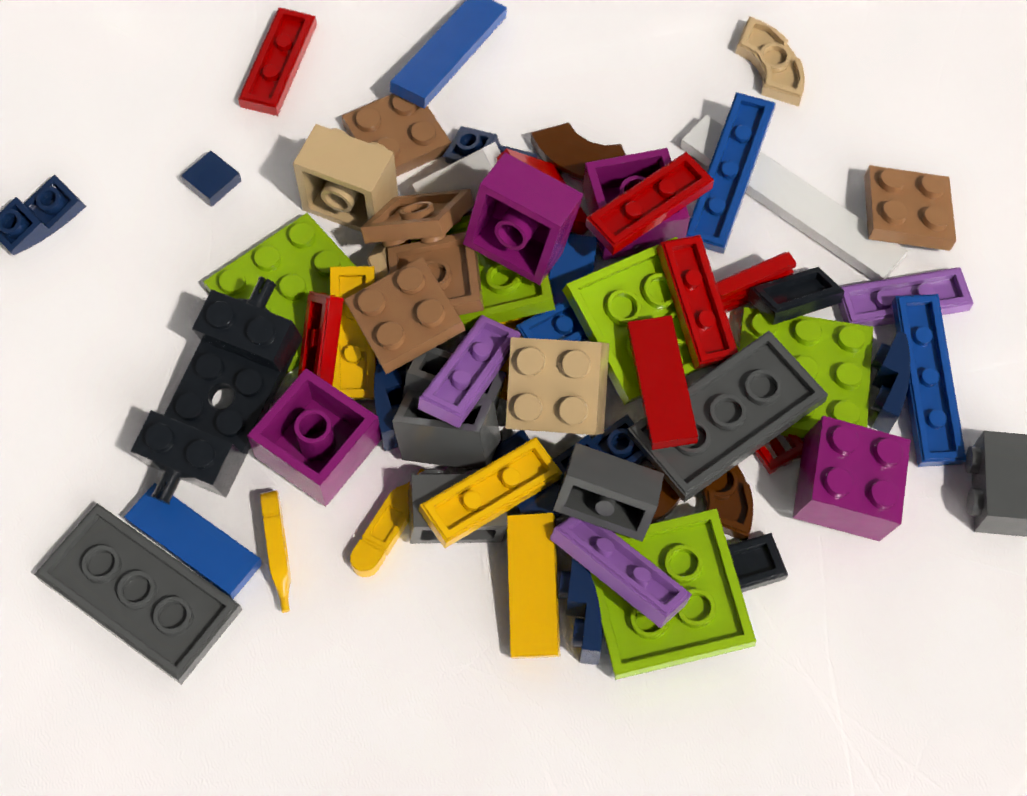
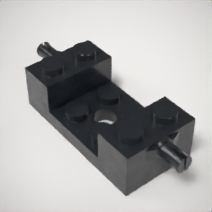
M259 277L249 299H235L211 289L192 327V330L201 341L165 414L162 415L155 411H150L130 451L146 465L163 472L151 495L152 498L169 505L180 480L225 498L227 497L251 447L247 435L268 412L302 341V336L292 320L271 313L266 308L268 300L277 286L273 281ZM224 388L234 391V400L228 407L224 409L213 407L212 399L217 391Z

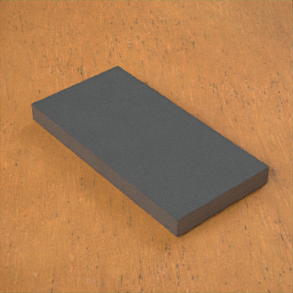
M768 331L688 386L698 433L697 443L652 450L645 417L628 428V436L656 470L664 473L663 478L682 501L686 502L826 402L828 394L778 339Z
M98 503L34 574L38 580L180 685L183 684L242 611L240 604Z

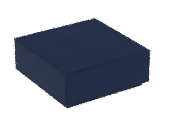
M211 150L181 175L183 184L211 207L242 181L240 173Z

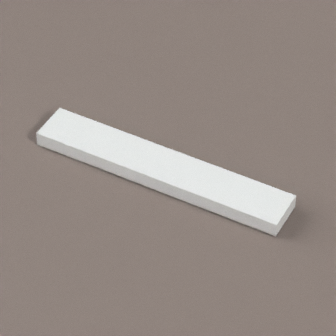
M706 114L681 140L680 148L709 167L724 126ZM760 151L746 194L873 281L885 280L905 258L908 252L907 249L898 243L868 239L867 222Z

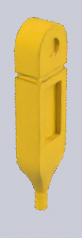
M420 468L417 474L425 470ZM410 481L391 491L362 535V539L358 541L352 550L350 562L354 573L358 576L370 577L379 570L386 559V555L388 556L409 523L408 489Z
M275 490L260 493L270 573L280 599L282 613H287L290 611L288 598L291 572L279 492Z

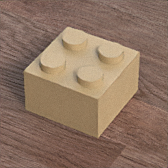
M315 124L293 162L303 211L361 232V226L391 199L398 196L394 152L379 143H368L351 137L346 132L337 128L329 129Z
M511 337L505 429L588 435L603 434L609 343Z

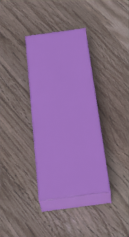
M961 267L842 286L841 288L845 292L842 302L838 306L844 322L875 327L895 323L892 301L895 296L938 294L942 315L970 311L974 303Z
M481 315L420 396L418 409L460 428L510 357L511 337L520 338L521 333Z
M571 516L553 530L550 540L659 628L664 626L688 603L692 595L690 592L614 532Z

